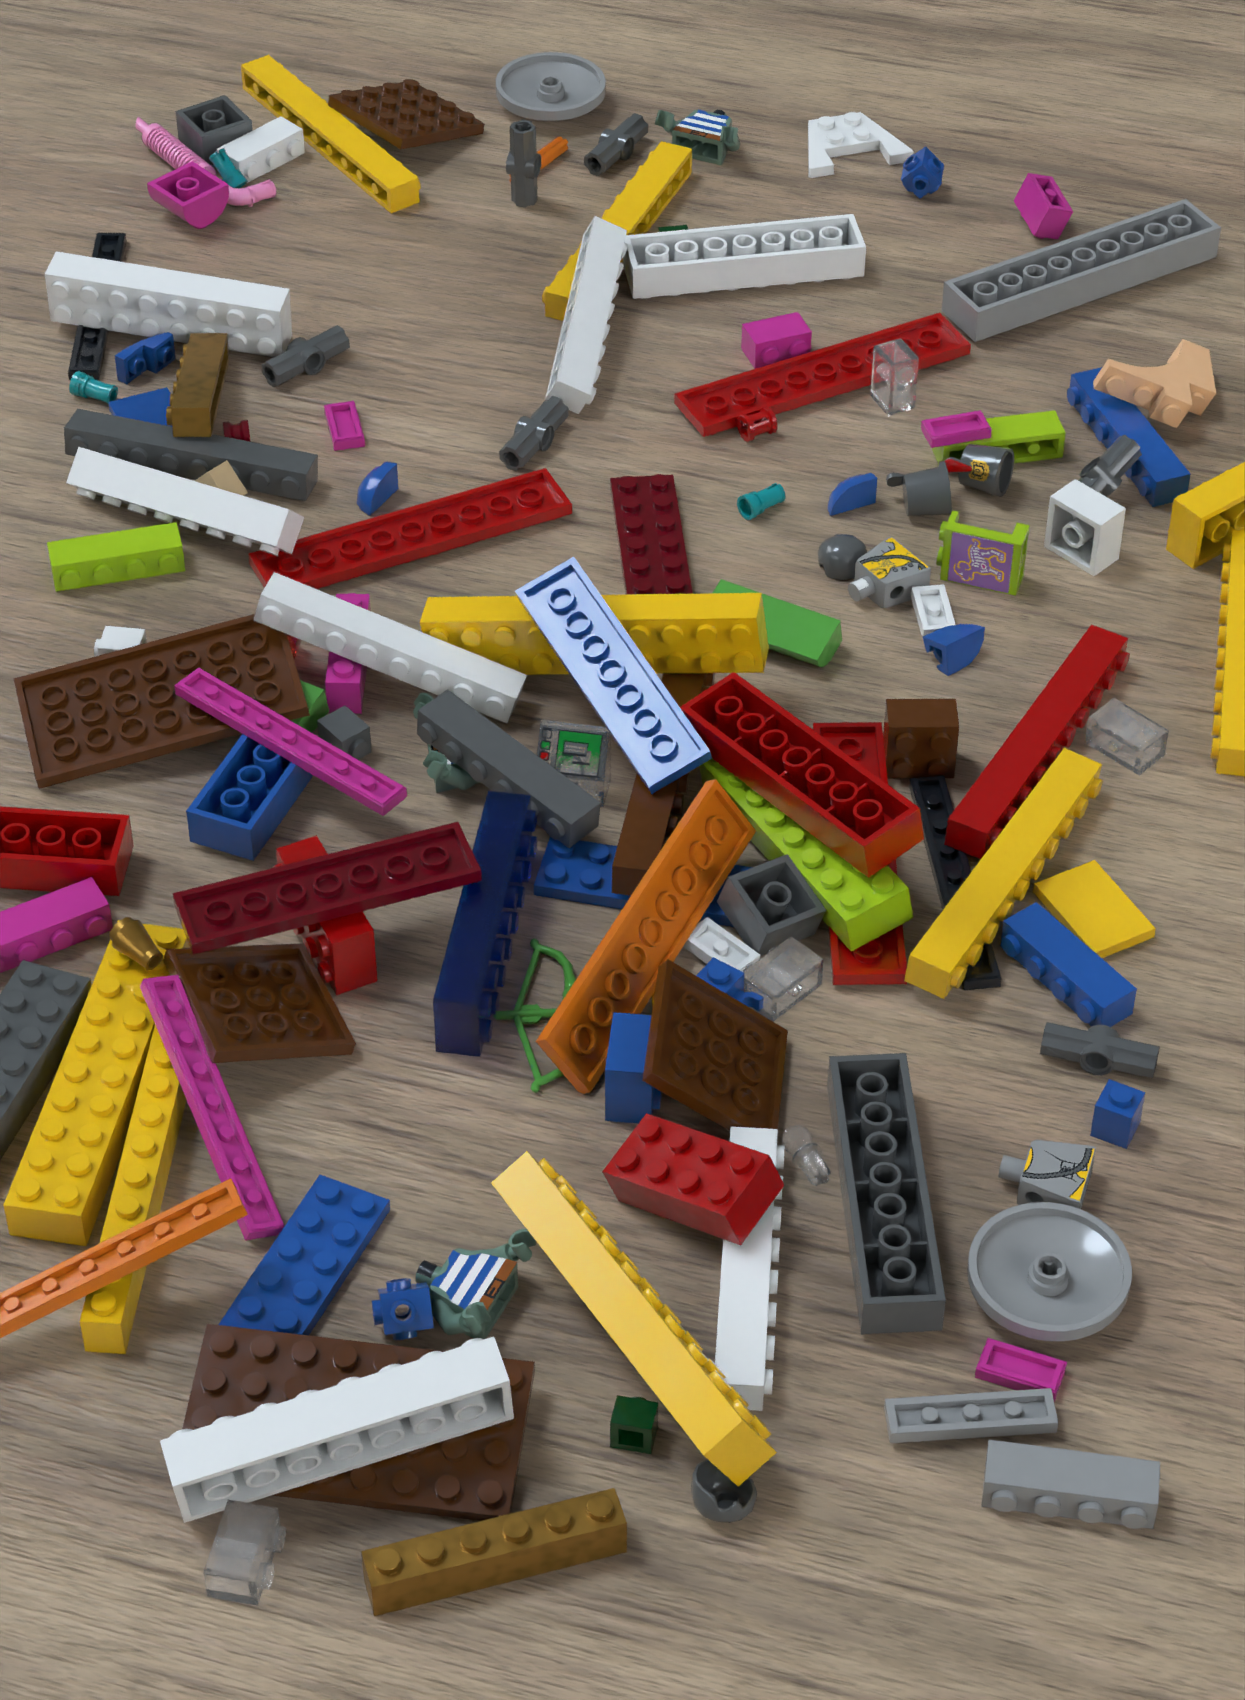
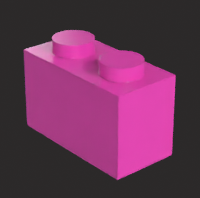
M1028 173L1014 199V203L1030 228L1031 233L1040 239H1059L1073 213L1072 208L1051 176Z
M798 312L742 324L741 349L754 369L811 352L812 331Z

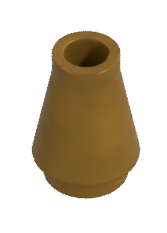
M125 917L118 921L111 929L109 938L112 940L113 948L141 964L146 970H152L160 964L163 954L157 949L140 920Z

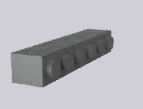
M448 689L418 710L417 735L423 742L432 745L444 754L450 762L456 763L468 772L475 781L484 784L499 799L508 802L520 811L526 819L532 820L544 829L551 838L571 848L599 826L601 802Z

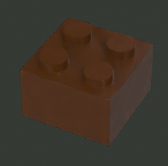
M886 699L883 739L888 779L944 775L945 778H954L959 736L956 699Z

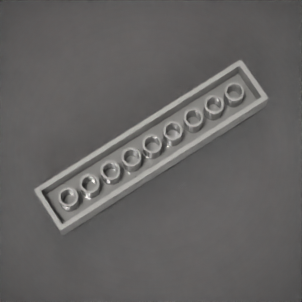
M1187 199L945 281L942 312L974 342L984 340L999 333L1217 257L1221 227Z

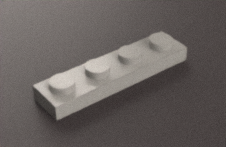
M1051 1388L885 1399L884 1404L890 1443L1057 1433L1058 1418Z

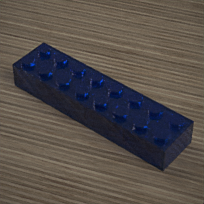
M488 791L472 850L481 868L482 881L463 885L433 998L436 1052L481 1057L484 1042L490 1043L493 1020H490L491 1014L497 1015L500 995L496 991L497 987L503 988L505 984L506 965H503L504 960L510 961L513 946L510 934H517L519 913L516 910L517 908H523L525 900V887H522L523 882L529 883L531 861H529V857L535 858L538 839L537 836H532V832H535L537 811L531 810V795Z

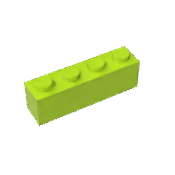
M1055 410L986 418L992 429L991 438L932 448L938 465L939 461H945L949 457L961 460L963 451L968 444L1011 448L1014 452L1015 464L1063 458L1066 432Z
M177 522L47 542L56 592L186 571L183 546Z

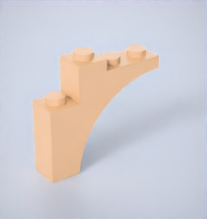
M1184 339L1179 343L1166 365L1140 367L1108 358L1093 381L1095 390L1149 410L1150 418L1175 428L1179 426L1188 412L1201 416L1216 395L1209 349Z

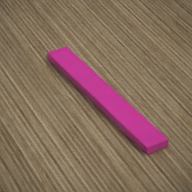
M197 668L175 685V694L382 816L386 815L407 797V788L201 668Z
M170 975L144 978L140 989L221 1183L230 1178L233 1180L248 1213L247 1216L237 1220L245 1241L279 1235L285 1225L216 1063L211 1062L195 1015L179 976Z

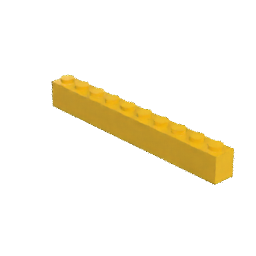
M266 55L241 64L243 89L277 118L281 116L302 128L305 142L387 211L394 213L420 202L419 190L421 184L417 175L409 171L400 161L392 157L384 148H381L340 112L328 106L325 99L318 96L310 87H307L295 75L284 68L281 63H278L270 55Z
M661 141L655 150L649 153L645 163L638 167L635 176L627 181L624 190L615 197L614 203L609 209L604 211L601 219L627 230L626 235L646 234L691 175L692 148ZM581 243L574 255L569 256L567 264L563 269L557 272L550 286H546L543 291L542 302L545 304L546 317L564 320Z
M1232 529L1230 542H1224L1222 561L1225 562L1222 564L1221 582L1226 583L1221 584L1219 603H1225V605L1220 604L1218 624L1224 626H1219L1217 646H1223V648L1217 649L1215 665L1216 668L1222 669L1216 670L1214 690H1220V692H1215L1213 712L1219 713V715H1214L1211 733V735L1218 736V738H1212L1210 758L1216 759V773L1245 777V531Z
M1066 748L1061 751L910 953L904 981L942 999H945L953 987L957 989L960 987L965 978L967 967L969 965L975 966L978 962L984 943L991 944L998 931L1000 921L1003 922V920L1010 917L1014 908V902L1016 900L1022 901L1026 895L1030 884L1029 881L1031 879L1037 880L1040 876L1045 859L1051 860L1058 849L1060 839H1066L1069 836L1074 825V819H1081L1087 809L1089 799H1095L1098 796L1103 784V780L1099 779L1101 763Z
M156 1025L154 1026L100 1243L160 1213L187 1099ZM147 1265L86 1295L79 1321L86 1352L126 1354Z

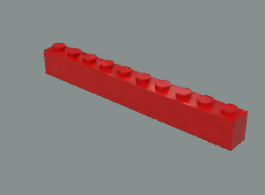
M1092 624L949 816L944 845L979 859L984 856L1061 753L1062 749L1070 747L1077 728L1082 729L1088 720L1090 710L1098 708L1104 690L1109 691L1112 688L1117 672L1125 670L1130 657V653L1126 652L1127 637Z

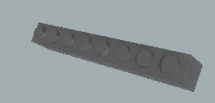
M77 409L64 427L66 455L76 456L78 447L194 480L227 460L246 490L302 501L308 499L318 481L317 454L213 434L211 437H173V428L171 426L83 409Z

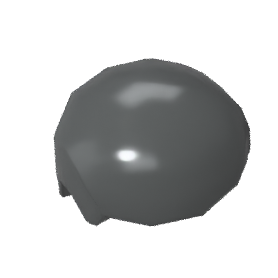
M836 534L824 540L819 546V566L823 565L825 574L829 578L839 580L855 579V564L858 558L867 553L866 546L853 535Z
M708 1459L697 1464L692 1474L691 1493L694 1507L703 1517L716 1522L731 1523L742 1520L752 1512L757 1499V1490L754 1481L750 1477L738 1487Z

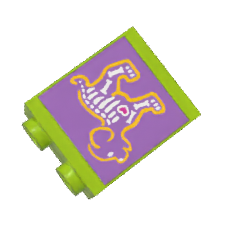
M952 510L948 522L943 521L939 531V540L943 541V546L939 548L936 565L941 566L940 580L1016 596L1024 577L1030 525L1017 523L1013 534L960 524L958 523L959 512Z

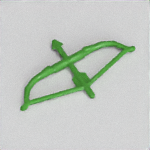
M533 938L530 941V946L534 949L514 1010L496 1011L493 1017L497 1020L514 1019L535 1079L531 1084V1090L537 1093L542 1085L564 1076L558 1068L541 1076L523 1024L538 1023L542 1018H551L557 1009H541L537 1004L523 1005L540 953L556 959L563 968L564 991L562 1000L572 987L576 977L573 965L561 951L541 945L537 939Z

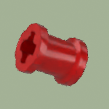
M768 406L761 408L758 413L749 416L742 414L737 418L739 434L746 442L752 441L755 436L766 432L768 434L775 433L778 429L776 415Z

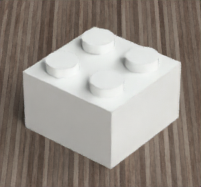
M1075 479L1050 496L1044 547L1095 576L1119 559L1126 508Z

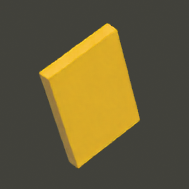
M1095 860L1034 883L1033 893L1051 914L1101 958L1155 937L1156 928Z

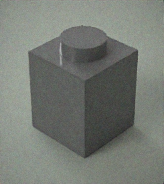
M343 706L317 720L318 736L358 760L372 752L370 726L348 707Z

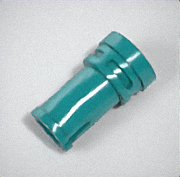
M224 148L220 149L219 153L216 151L209 157L223 178L222 181L226 182L229 186L239 189L248 182L241 171L236 169Z
M76 371L73 374L69 385V391L72 395L84 398L91 397L107 404L110 401L116 400L118 395V387L116 385L95 380L93 376L81 371Z
M774 483L761 491H753L738 497L737 507L743 518L751 520L757 517V515L762 514L765 509L785 501L786 494L780 484Z

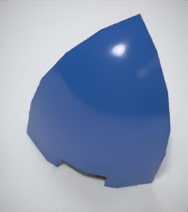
M384 462L381 466L375 467L363 479L357 492V505L361 511L371 516L399 489L397 463Z
M873 473L859 474L840 482L829 496L827 510L830 516L876 503L877 477Z
M959 624L938 629L923 636L927 653L933 651L940 663L937 665L939 671L947 676L952 675L965 668L975 659L984 641L985 627L973 624Z

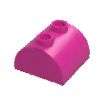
M193 161L147 183L148 193L155 202L197 229L205 228L213 223L224 211L229 197L228 184Z

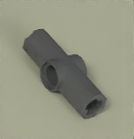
M634 113L615 130L606 128L602 132L598 145L584 157V166L588 168L590 174L599 176L617 160L626 161L631 157L635 144L648 133V123L645 122L643 116Z
M522 119L521 121L513 122L510 126V151L506 161V172L511 175V201L518 207L526 208L527 206L535 205L538 200L537 177L540 173L542 159L541 155L537 153L536 126L532 124V121Z
M338 325L309 340L303 337L295 338L288 345L286 352L262 364V373L267 379L268 384L272 387H276L303 372L308 375L317 374L324 367L326 360L350 348L349 338L346 336L344 329Z
M552 396L549 400H545L531 417L525 415L518 420L514 435L499 451L500 460L504 462L508 469L517 471L520 467H524L538 450L546 451L549 449L553 442L555 431L569 416V408L563 403L562 399Z
M1126 435L1119 436L1102 456L1095 458L1082 469L1079 474L1081 478L1078 481L1106 497L1109 496L1120 486L1122 482L1121 477L1142 455L1140 452L1141 447L1135 440L1128 438Z
M1047 1022L1041 1042L1040 1054L1079 1062L1083 1070L1093 1075H1107L1112 1070L1153 1078L1160 1046L1120 1038L1116 1030L1106 1025H1095L1086 1031Z

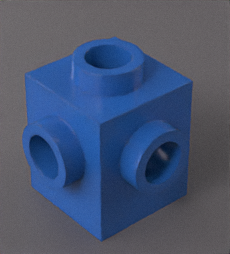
M925 146L905 160L901 181L909 192H913L920 199L927 193L932 194L939 189L942 184L944 164Z
M410 1278L394 1279L386 1282L387 1288L378 1289L379 1300H372L374 1325L382 1324L385 1335L392 1334L393 1340H404L417 1337V1330L434 1328L430 1291L427 1282L411 1284ZM404 1304L408 1306L404 1313L395 1312L399 1305Z

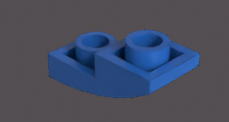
M167 332L149 337L116 354L115 363L118 381L128 384L146 370L157 374L176 359L173 334Z

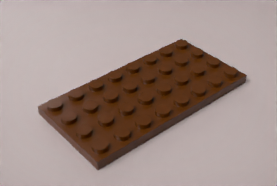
M255 614L14 678L38 788L49 787L242 734L175 694V685L197 668H201L290 721L310 716L287 634L254 621Z
M207 1324L182 1429L195 1430L205 1427L224 1416L237 1417L250 1413L262 1404L282 1403L296 1398L297 1395L304 1391H320L330 1388L346 1378H362L378 1373L385 1366L407 1364L419 1360L429 1352L438 1350ZM502 1358L510 1380L514 1419L271 1496L478 1521L511 1514L535 1375V1362Z

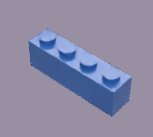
M1035 902L1003 920L1000 946L1004 952L1017 960L1033 978L1038 979L1052 991L1058 1000L1063 1001L1070 1007L1081 1021L1088 1023L1091 1027L1095 1025L1112 1027L1133 1014L1137 988L1040 904Z

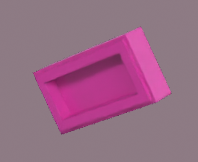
M348 401L324 405V414L334 451L365 447V439L355 402Z
M981 410L921 421V431L931 448L991 438L992 429Z
M987 1338L976 1367L975 1378L1014 1390L1051 1388L1055 1402L1066 1371L1067 1362Z

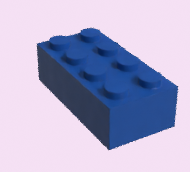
M242 734L186 811L190 842L254 861L313 775Z

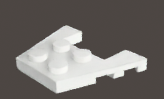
M848 112L845 115L823 116L819 119L808 120L809 178L834 175V164L830 159L832 157L880 150L887 163L895 165L904 163L908 157L914 154L911 148L861 112Z

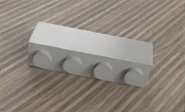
M988 1440L981 1507L994 1508L1002 1512L1019 1511L1034 1513L1048 1518L1057 1516L1080 1519L1087 1523L1103 1522L1118 1524L1131 1529H1154L1159 1504L1160 1461Z

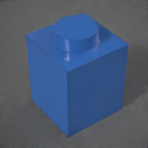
M1109 1079L1095 1104L1090 1136L1127 1149L1140 1124L1146 1092Z

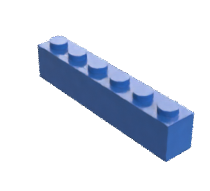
M1102 367L1071 374L1070 388L1067 389L1068 402L1079 412L1084 423L1090 426L1096 438L1108 449L1119 436L1126 435L1128 438L1135 440L1141 447L1140 452L1142 455L1125 472V475L1133 481L1139 493L1147 499L1151 506L1156 507L1172 503L1178 495L1186 493L1189 488L1190 472L1137 406L1094 389L1093 381Z

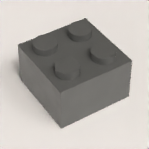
M226 95L175 111L178 140L210 165L214 164L210 161L209 157L217 151V148L253 131L252 120Z
M788 854L729 876L717 900V903L744 943L759 953L760 956L815 935L827 911Z

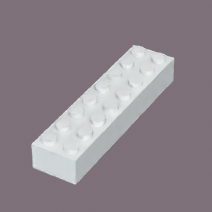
M854 214L626 235L625 243L628 244V248L623 257V267L633 299H649L658 296H679L681 294L708 293L719 290L733 291L740 288H764L771 285H793L801 282H822L832 279L863 277L865 272L866 245Z
M57 251L45 272L50 320L53 322L83 325L84 327L97 329L105 328L109 331L146 337L169 332L173 334L174 341L183 343L189 342L191 333H227L228 350L276 357L286 352L292 337L290 289Z
M495 1337L487 1339L475 1338L466 1341L461 1347L445 1352L433 1351L423 1355L419 1360L407 1364L385 1366L375 1374L362 1378H346L330 1388L320 1391H304L297 1395L296 1398L282 1403L262 1404L250 1413L237 1417L224 1416L205 1427L195 1430L182 1429L176 1431L169 1438L160 1440L183 1521L186 1523L514 1419L510 1380Z

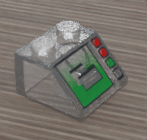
M541 720L537 756L601 802L600 807H604L611 781V734L608 729L601 726Z

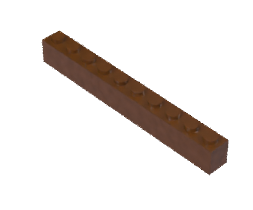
M663 673L661 681L678 706L681 707L709 687L707 686L714 685L715 673ZM689 772L653 794L650 793L639 775L636 774L612 864V893L632 895L678 825V817H675V815H682L684 794L681 793H687Z

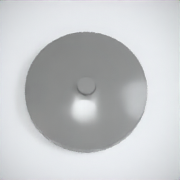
M544 52L517 58L506 64L496 77V96L500 104L518 116L533 120L560 121L582 116L599 106L606 93V80L602 70L596 64L583 57L567 53Z
M1034 1202L1003 1210L991 1217L978 1230L969 1251L967 1275L975 1300L983 1311L999 1325L1028 1338L1061 1342L1090 1336L1101 1331L1117 1318L1129 1296L1132 1266L1127 1249L1119 1236L1099 1218L1084 1210L1065 1204Z

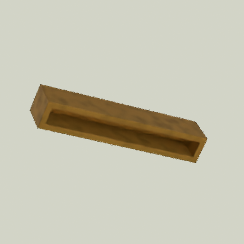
M191 333L188 344L183 345V356H180V368H177L176 373L177 381L173 382L170 406H167L166 421L167 425L173 428V437L212 436L229 364L227 333Z
M611 1488L361 1551L363 1577L373 1615L378 1616L626 1553L627 1521L616 1490Z

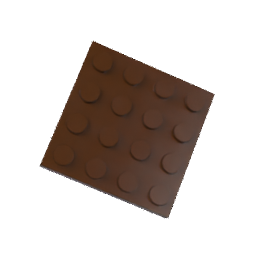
M405 79L400 83H384L383 86L377 87L364 86L362 89L354 91L342 90L341 93L329 95L328 106L400 150L483 134L485 123L476 119L474 114L459 109L454 102L442 99L435 91L425 89L419 85L418 81L413 79Z
M304 943L228 946L195 955L192 954L191 948L166 949L163 959L164 964L170 975H178L212 1063L352 1055L356 1043Z
M667 959L658 967L642 1081L729 1131L731 1126L778 1129L788 1030Z

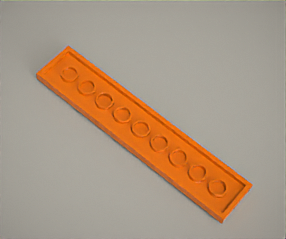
M716 779L704 783L535 1041L580 1093H591L605 1071L613 1012L641 1014L655 992L658 967L667 959L674 962L756 832L755 828Z

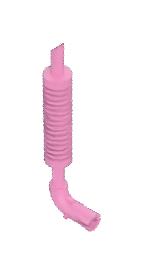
M140 117L137 118L136 129L142 133V142L174 169L193 161L217 176L214 167L157 123L148 125ZM270 179L241 189L229 186L227 204L234 206L248 205L252 207L254 203L275 197L276 187L272 181L270 182Z

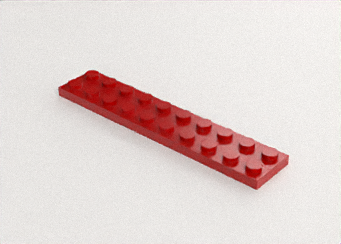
M939 312L675 393L674 404L702 437L737 427V418L742 414L749 416L760 412V409L766 406L772 409L775 415L794 410L798 407L823 401L830 397L970 354L971 344Z
M543 468L297 539L292 554L279 551L278 556L261 550L248 554L249 564L264 588L275 572L312 588L319 589L572 514V503L548 470Z
M882 722L813 723L814 731L888 784ZM895 859L888 864V867L897 875ZM903 924L852 952L838 938L830 926L828 927L833 985L907 984L904 981L907 962Z

